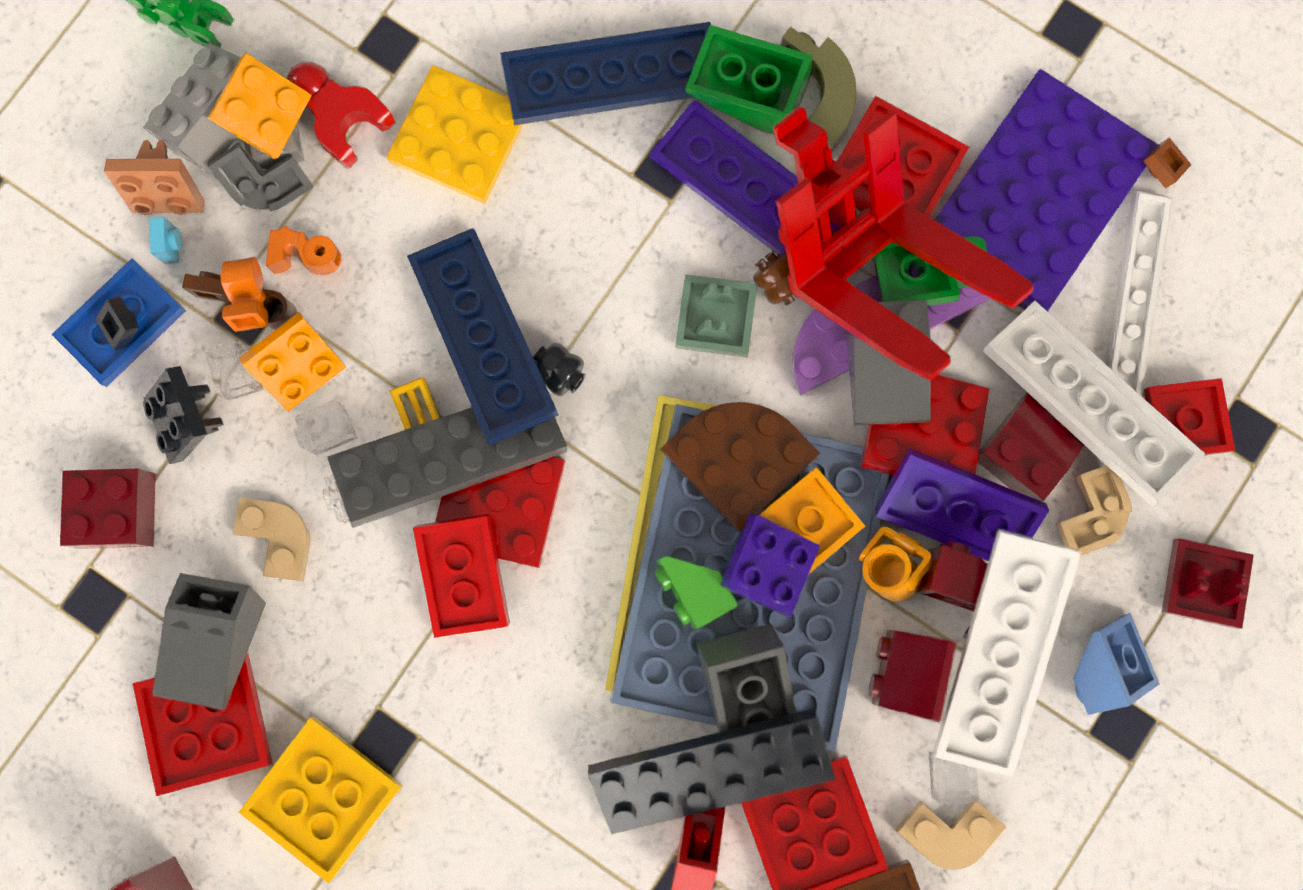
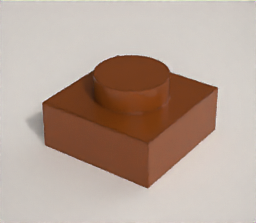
M1170 137L1159 143V146L1143 160L1150 173L1160 181L1165 189L1176 183L1192 165Z

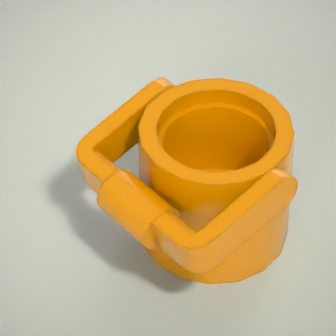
M888 527L880 528L859 556V560L863 562L862 573L866 583L883 598L893 602H901L911 598L918 591L922 577L932 565L930 552L921 547L920 542L903 532L897 533ZM886 538V539L890 540L891 542H893L894 545H892V544L881 545V543H882V542L884 541V539ZM908 554L916 556L923 561L918 566Z

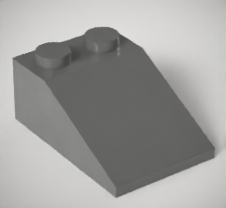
M927 300L878 302L930 338ZM846 330L854 425L930 422V380L898 365Z
M771 623L697 643L703 676L718 732L796 713L785 647Z

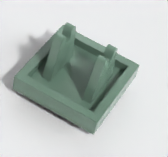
M685 274L675 348L747 358L757 285L755 283Z

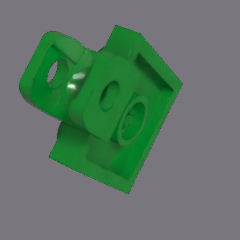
M126 0L138 10L136 14L144 21L153 25H157L158 22L168 25V28L184 38L189 37L193 42L205 47L208 43L219 48L222 45L216 39L215 34L209 31L213 20L227 26H231L234 21L227 8L212 0H192L191 3L189 0Z
M964 237L988 252L983 238ZM895 243L888 244L873 257L882 302L927 300V306L957 302L960 296L959 288L969 287ZM916 264V268L924 269L925 273H921L919 277L914 278L905 272L909 270V265Z

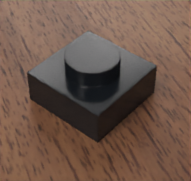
M121 297L106 300L96 318L97 324L113 350L127 347L139 328L135 315L132 311L128 310Z

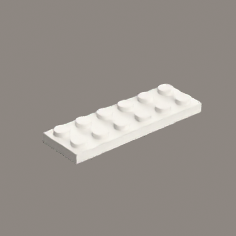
M1036 301L988 343L983 350L984 353L1151 507L1159 503L1205 455L1202 450Z
M998 529L934 747L935 757L1009 777L1014 776L1081 555L1078 549Z

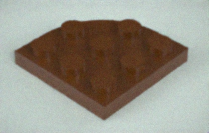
M746 402L725 403L701 412L660 448V451L737 532L745 527L750 513L758 514L820 454L785 417L767 407Z

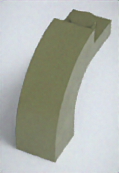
M790 27L782 36L780 46L813 55L811 78L818 87L820 103L807 119L826 130L828 147L833 152L842 140L854 111L856 102L854 72L846 55L829 37L818 47L811 36Z

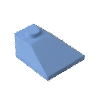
M1131 613L1122 615L1092 633L1073 677L1076 684V695L1079 701L1084 704L1088 715L1130 706L1159 685Z

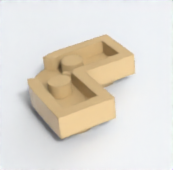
M1107 465L1076 476L1089 512L1056 523L1064 546L1078 549L1081 555L1118 541L1127 525L1129 512H1132L1131 501L1122 479Z
M239 498L233 534L269 539L263 576L304 582L310 548V531L307 530L302 517L292 507L281 503Z
M973 798L950 827L920 801L897 827L896 831L931 863L941 868L956 870L966 868L977 862L1005 830L1006 826L979 801Z

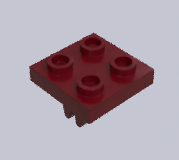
M1180 538L1173 539L1161 612L1234 629H1242L1254 554Z

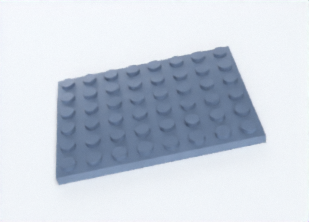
M676 404L667 442L690 420L705 410ZM802 433L820 454L764 509L813 468L817 467L865 527L808 574L791 617L779 614L730 591L738 606L704 626L694 629L690 623L683 625L673 607L674 604L678 603L671 589L667 591L663 589L654 572L659 568L656 560L669 556L719 571L721 576L724 577L743 529L737 532L664 455L610 702L716 725L703 676L697 643L771 623L785 647L796 713L815 708L827 749L836 751L868 586L863 577V562L859 560V556L878 532L880 518L876 517L875 508L886 490L889 474L860 467L864 447Z

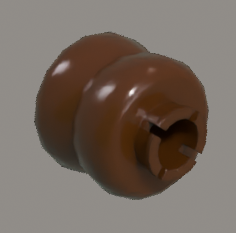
M772 251L764 256L767 262L762 258L755 264L759 270L754 274L753 281L764 291L767 300L771 304L775 305L784 301L787 306L795 301L792 296L794 294L790 292L787 274L790 273L787 254L783 252L776 256L775 252Z

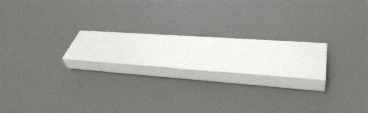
M1137 191L1133 194L1106 365L1142 396L1173 198Z

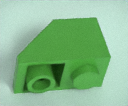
M669 556L656 560L659 568L654 572L665 591L671 589L678 603L674 604L673 607L683 625L690 623L692 628L698 629L738 606L730 590L720 586L723 577L719 571Z

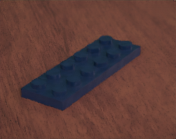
M710 22L501 52V64L514 126L695 98L687 93L685 88L708 28L711 25Z
M471 228L407 255L488 445L495 444L558 416L557 409L475 229Z

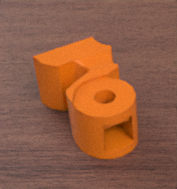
M286 226L279 230H270L266 266L274 274L284 273L291 268V257L295 253L300 254L303 264L312 274L327 275L340 267L342 255L330 238L320 235L309 239L304 232H296Z
M249 257L224 261L222 273H220L221 284L232 305L223 307L222 318L235 332L269 327L268 312L263 304L266 299L262 290L263 276L257 259Z

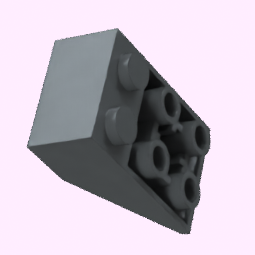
M183 573L179 574L165 607L152 695L220 710L226 709L266 602L250 585Z

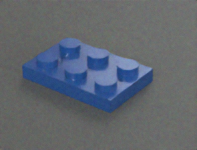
M131 258L51 335L101 385L108 387L186 310L137 261ZM121 297L128 310L132 311L135 315L139 328L127 347L113 350L97 324L96 318L106 300Z

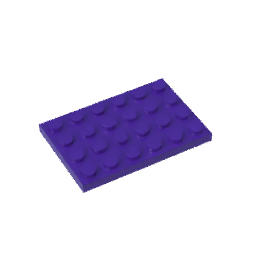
M1040 68L934 220L963 238H983L988 253L1008 264L1033 284V292L1017 306L1025 310L1036 301L1048 312L1147 165L1143 160L1159 145Z

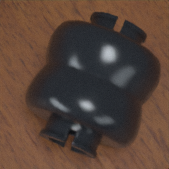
M553 343L548 348H545V346L540 347L533 357L545 385L556 396H563L569 390L573 394L580 387L586 376L585 373H582L584 367L583 359L569 353L559 343Z

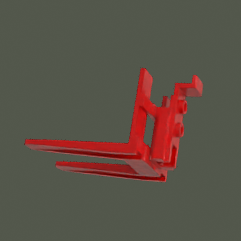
M801 106L796 108L774 126L776 144L794 156L798 184L776 201L781 227L778 229L780 241L785 245L790 273L787 274L790 292L898 365L927 380H932L950 365L951 356L926 334L846 281L847 278L888 244L895 243L975 291L1011 308L1016 307L1033 292V284L1008 264L904 201L897 114L894 111L890 110L863 131L866 159L860 161L851 169L833 160L831 148L828 147L826 130L807 119L805 108ZM868 178L871 207L863 210L856 216L853 190ZM830 222L839 227L840 229L831 230Z

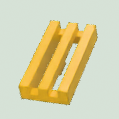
M424 377L389 390L405 430L412 428L413 425L401 397L404 393H407L419 425L427 423L414 391L416 388L420 387L432 420L441 418Z

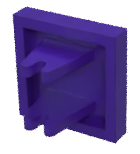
M750 513L720 586L779 614L791 617L820 545L757 514Z

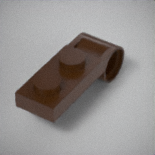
M200 271L199 276L185 273L182 288L194 297L231 303L222 287L220 275L207 271ZM262 289L266 297L263 304L269 316L268 325L273 330H276L296 315L297 309L281 293ZM278 304H283L281 314L276 318H270L271 309Z

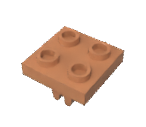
M149 140L143 141L136 159H106L104 172L132 213L150 215L152 213H174L178 215L203 213L205 204L203 196L182 160L168 159L167 146L163 140H159L154 149H152Z

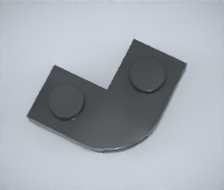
M239 143L208 162L209 169L232 199L240 206L244 205L259 210L269 209L271 212L284 207L313 188L312 182L292 154L262 173L259 172Z

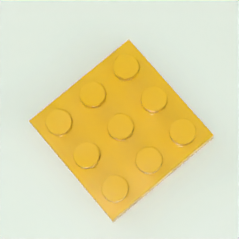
M432 65L386 158L391 164L485 204L523 124L514 126L507 96Z
M314 716L310 717L238 813L329 884L337 876L403 785Z

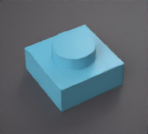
M165 217L149 218L151 254L164 264L179 262L178 250H181L183 245L180 230Z

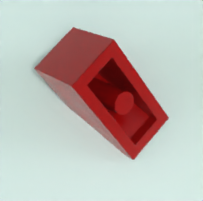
M725 807L684 817L671 890H712L718 870Z

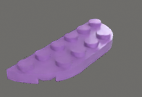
M916 264L909 265V270L905 273L916 278L925 272L924 269H917ZM876 275L855 285L856 288L875 301L882 302ZM970 287L959 288L960 296L957 302L927 306L930 330L991 300V298ZM814 310L805 320L794 346L792 369L800 395L849 371L846 330L817 310Z

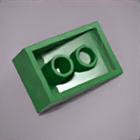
M710 25L685 90L690 95L755 129L774 134V126L796 108L800 107L811 77L813 55Z

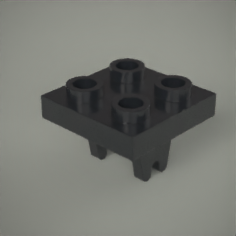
M181 366L166 368L146 394L143 401L145 415L149 420L153 421L157 432L156 441L158 448L166 455L169 464L184 461L207 434L217 432L219 430L218 427L224 425L221 417L201 419L195 401L206 398L205 394L210 392L208 384L188 386Z

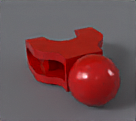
M300 62L291 67L286 79L312 95L306 107L309 108L315 117L314 128L316 137L323 149L346 169H350L358 160L353 148L346 142V134L352 125L358 122H369L379 130L387 131L395 124L390 110L369 89L360 86H340L330 78V75L322 66L314 62Z

